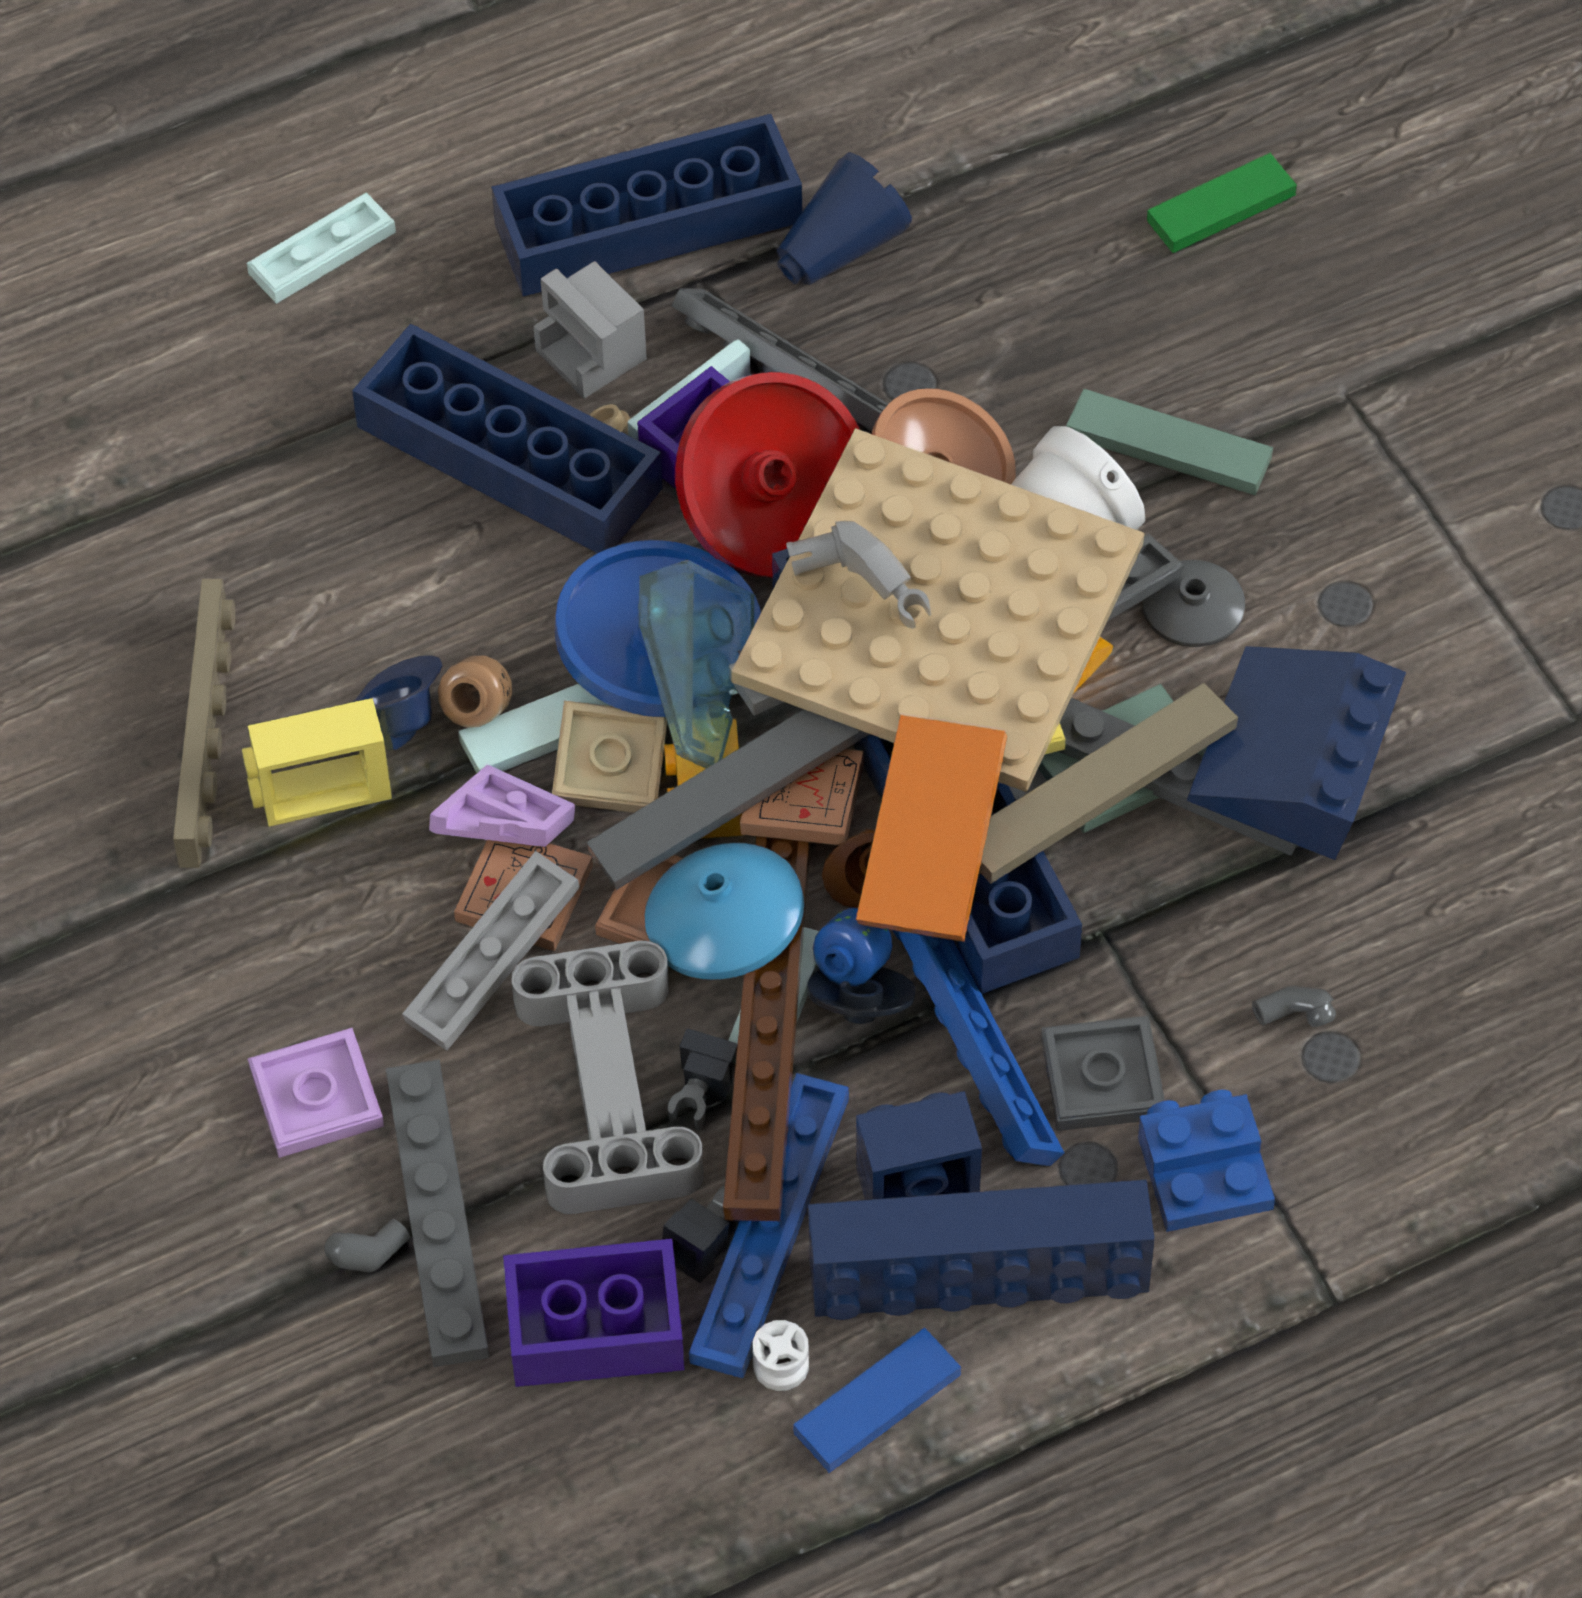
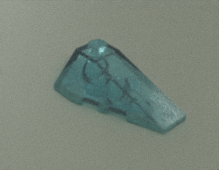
M687 559L640 576L639 626L678 756L707 769L723 758L733 719L728 709L732 695L739 692L729 678V665L736 663L754 628V594Z

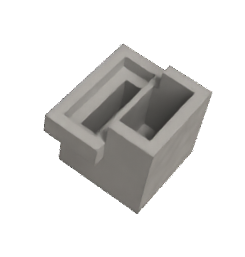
M595 261L568 278L557 268L541 278L543 310L549 316L534 325L535 350L583 399L647 359L644 309Z

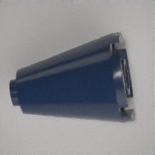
M848 152L838 159L777 248V253L780 257L777 266L792 283L798 284L801 281L806 285H811L904 233L912 222L909 209L896 189L891 184L884 189L873 178L879 171L859 155Z

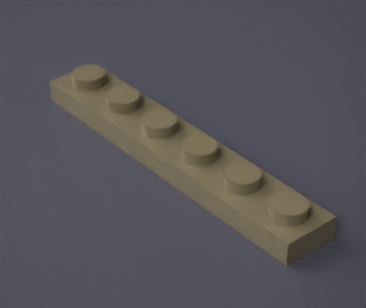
M202 579L173 835L179 868H200L202 847H211L212 818L211 816H206L207 803H215L217 797V775L215 771H211L212 759H220L221 729L215 728L216 716L225 715L226 687L220 684L221 673H229L231 663L230 643L224 642L225 630H234L235 603L232 599H226L222 579Z

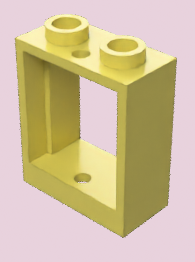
M373 698L248 726L251 747L242 749L248 776V787L253 808L264 807L269 827L392 799L384 739ZM359 751L358 755L271 773V770Z

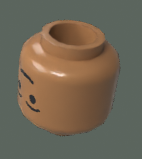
M470 656L457 662L445 672L438 687V700L444 714L452 722L463 727H481L490 723L504 712L512 697V681L507 670L497 660L487 656Z

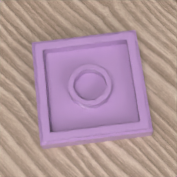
M353 1028L248 1058L249 1068L279 1158L384 1127L383 1116Z

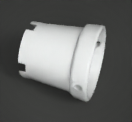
M1053 426L1034 448L1033 460L1011 484L1135 530L1145 522L1144 504L1136 487L1123 469L1103 448L1086 435L1070 427ZM1108 472H1112L1115 475L1113 483L1107 479Z

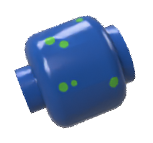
M849 908L839 912L822 927L814 939L812 949L814 960L819 970L830 981L838 985L843 981L849 982L851 986L866 983L885 965L891 955L893 945L889 930L858 924L856 920L858 908Z

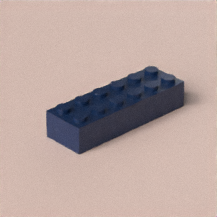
M772 114L491 187L495 226L522 296L542 292L541 278L556 268L568 278L595 261L607 274L791 226L794 225L803 212L802 183Z
M411 323L352 390L358 428L596 553L616 546L663 489L661 452Z
M1147 1180L808 1204L809 1259L815 1317L828 1316L836 1320H846L854 1318L858 1314L876 1312L901 1316L917 1309L941 1308L945 1311L956 1312L965 1310L971 1305L997 1304L1001 1307H1017L1025 1304L1027 1301L1039 1300L1072 1303L1083 1297L1106 1295L1114 1299H1128L1139 1293H1147L1150 1289L1155 1238Z

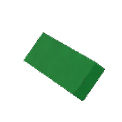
M1268 153L1148 209L1147 222L1170 251L1175 253L1296 196L1297 184L1274 156Z

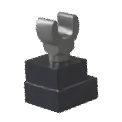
M686 1029L679 1046L685 1085L682 1091L673 1095L668 1103L670 1122H675L677 1114L681 1109L691 1107L696 1110L694 1115L695 1129H702L707 1119L706 1096L724 1102L731 1084L734 1083L738 1043Z
M725 1184L717 1191L707 1208L691 1198L679 1212L676 1211L663 1225L662 1240L672 1239L675 1267L699 1283L714 1269L715 1259L727 1247L729 1226L737 1221L724 1219Z

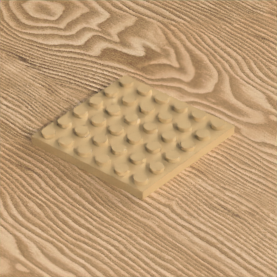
M855 428L798 541L832 532L831 526H835L837 521L856 522L882 541L896 556L911 576V579L905 584L908 589H918L927 595L931 616L926 613L921 605L909 606L906 611L914 619L916 628H908L900 619L898 600L893 594L884 600L861 575L848 571L847 566L842 567L841 563L810 570L795 576L791 562L811 557L812 553L807 552L795 555L788 559L731 671V682L893 743L895 742L900 715L1003 730L1008 737L998 782L1027 792L1143 546L1145 533Z

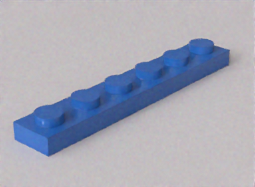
M892 930L906 948L913 962L912 969L914 974L925 985L935 1004L934 1011L937 1018L950 1033L957 1047L956 1053L959 1061L969 1070L979 1089V1099L982 1105L994 1118L1002 1134V1144L1006 1151L1015 1161L1051 1166L1064 1154V1151L954 941Z
M796 1073L791 1086L781 1221H739L690 1348V1364L744 1378L753 1354V1339L756 1332L765 1323L808 1209V1204H810L847 1106L849 1087Z

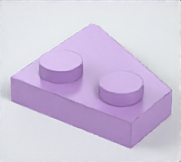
M487 764L430 814L429 831L435 834L545 847L574 821L575 804Z

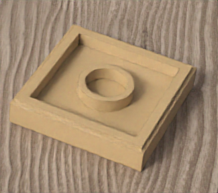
M564 701L552 794L574 803L575 806L632 813L658 799L668 717L644 716L626 712L613 706Z

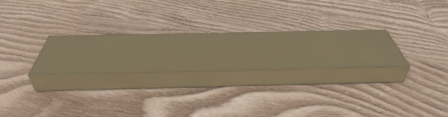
M1202 683L990 817L979 872L990 884L1234 730L1237 726L1238 717L1205 683Z

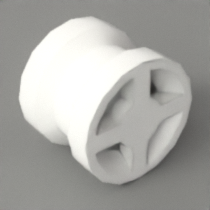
M776 1320L763 1325L756 1332L753 1339V1368L758 1381L766 1388L775 1391H787L797 1387L805 1380L809 1371L808 1338L804 1330L797 1324L786 1320ZM788 1357L791 1360L790 1362L776 1364L779 1359Z

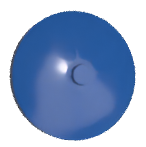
M634 541L599 552L572 573L558 599L555 618V641L560 658L571 676L586 691L602 702L638 715L652 717L684 716L712 708L737 692L729 678V665L736 663L761 614V610L756 596L743 577L731 566L716 559L710 553L690 545L671 541Z

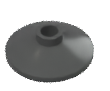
M1201 560L1180 561L1184 565L1181 577L1142 600L1143 613L1148 624L1164 639L1182 646L1203 647L1223 641L1238 628L1244 616L1245 597L1239 582L1231 573L1216 564ZM1195 592L1199 593L1200 595H1191L1189 593Z

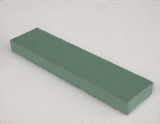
M1083 389L1066 427L1086 435L1102 448L1252 495H1256L1273 453V447L1087 389Z

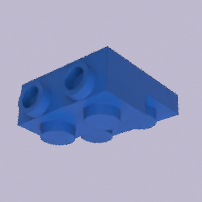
M1216 1090L1203 1096L1200 1104L1181 1108L1176 1101H1162L1151 1106L1147 1111V1115L1140 1116L1138 1140L1166 1232L1274 1210L1275 1197L1261 1157V1138L1247 1094L1233 1097L1229 1090Z

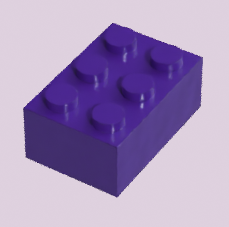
M672 1239L503 1255L515 1387L684 1370L683 1339Z

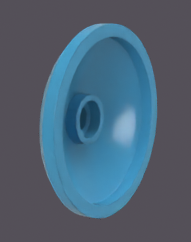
M725 843L706 847L675 863L658 880L646 904V933L650 942L658 944L665 951L668 966L681 974L710 980L741 976L772 961L792 941L800 927L804 914L803 890L798 876L791 865L780 855L767 848L747 843Z

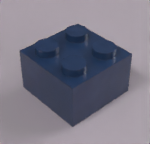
M965 1091L954 1094L933 1093L917 1102L899 1106L879 1105L871 1108L866 1113L856 1115V1170L865 1200L980 1192L982 1146Z

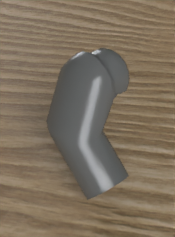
M1292 985L1252 1001L1253 1012L1262 1026L1296 1012H1306L1308 1024L1313 1027L1332 1022L1336 1017V1011L1331 1004L1334 999L1324 989Z
M391 1219L374 1236L341 1232L334 1233L326 1240L324 1252L326 1257L337 1267L347 1270L374 1272L411 1238L407 1229L400 1222Z

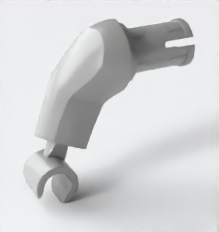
M837 521L835 526H831L832 532L786 543L790 557L807 552L812 553L811 557L791 562L795 576L810 570L841 563L842 567L847 566L848 571L861 575L884 600L893 594L898 600L900 619L908 628H916L914 619L906 611L909 606L921 605L926 613L931 616L927 595L918 589H908L905 584L911 579V576L896 556L882 541L856 522Z

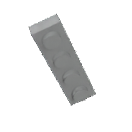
M535 851L402 1013L405 1022L448 1051L579 890L578 879Z

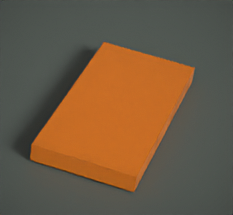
M900 715L856 917L858 924L964 942L1008 737L1005 731Z

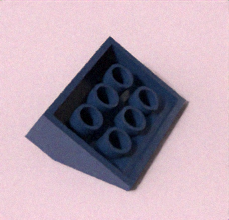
M1246 646L1224 701L1229 709L1238 717L1237 726L1234 730L1207 746L1186 801L1336 860L1355 819L1406 672L1355 652Z

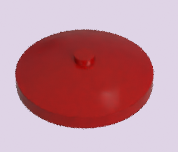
M782 372L759 373L741 377L728 382L710 394L689 419L680 439L675 464V483L680 508L691 532L705 550L740 573L754 577L773 578L772 554L787 549V542L792 543L799 540L855 428L860 430L849 410L835 395L820 384L795 374Z

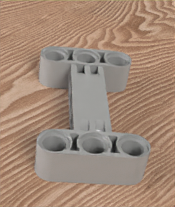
M634 941L531 957L520 962L512 972L511 980L514 1009L517 1017L531 1026H547L569 1022L589 1140L563 1144L547 1153L543 1161L545 1193L549 1205L556 1211L564 1214H577L684 1197L694 1193L700 1188L704 1179L702 1142L694 1131L685 1127H669L646 1131L625 1013L649 1010L658 1007L665 1001L669 994L668 963L665 951L658 944L650 941ZM640 973L653 974L652 976L647 978H639L635 976ZM588 981L599 982V984L594 986L582 985ZM535 989L545 990V992L541 994L528 993ZM676 1158H683L689 1160L688 1163L683 1165H672L668 1163L670 1160ZM620 1167H630L635 1169L627 1174H618L613 1172L615 1169ZM567 1175L579 1177L577 1181L571 1183L559 1181L560 1178Z

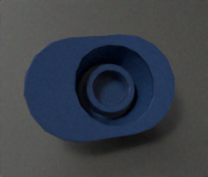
M432 655L417 656L396 663L377 674L365 686L358 697L352 701L357 702L373 698L384 745L388 750L399 749L413 738L417 730L430 722L432 710L429 687L443 667L440 658Z

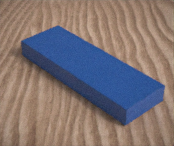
M924 1327L794 1423L793 1433L830 1473L961 1376V1366Z

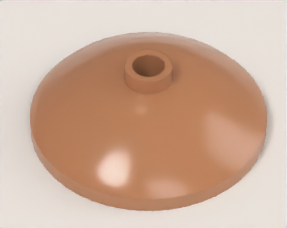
M927 388L904 393L886 406L873 427L872 435L1008 484H1012L1015 480L1016 466L1014 454L1001 427L979 405L956 393Z

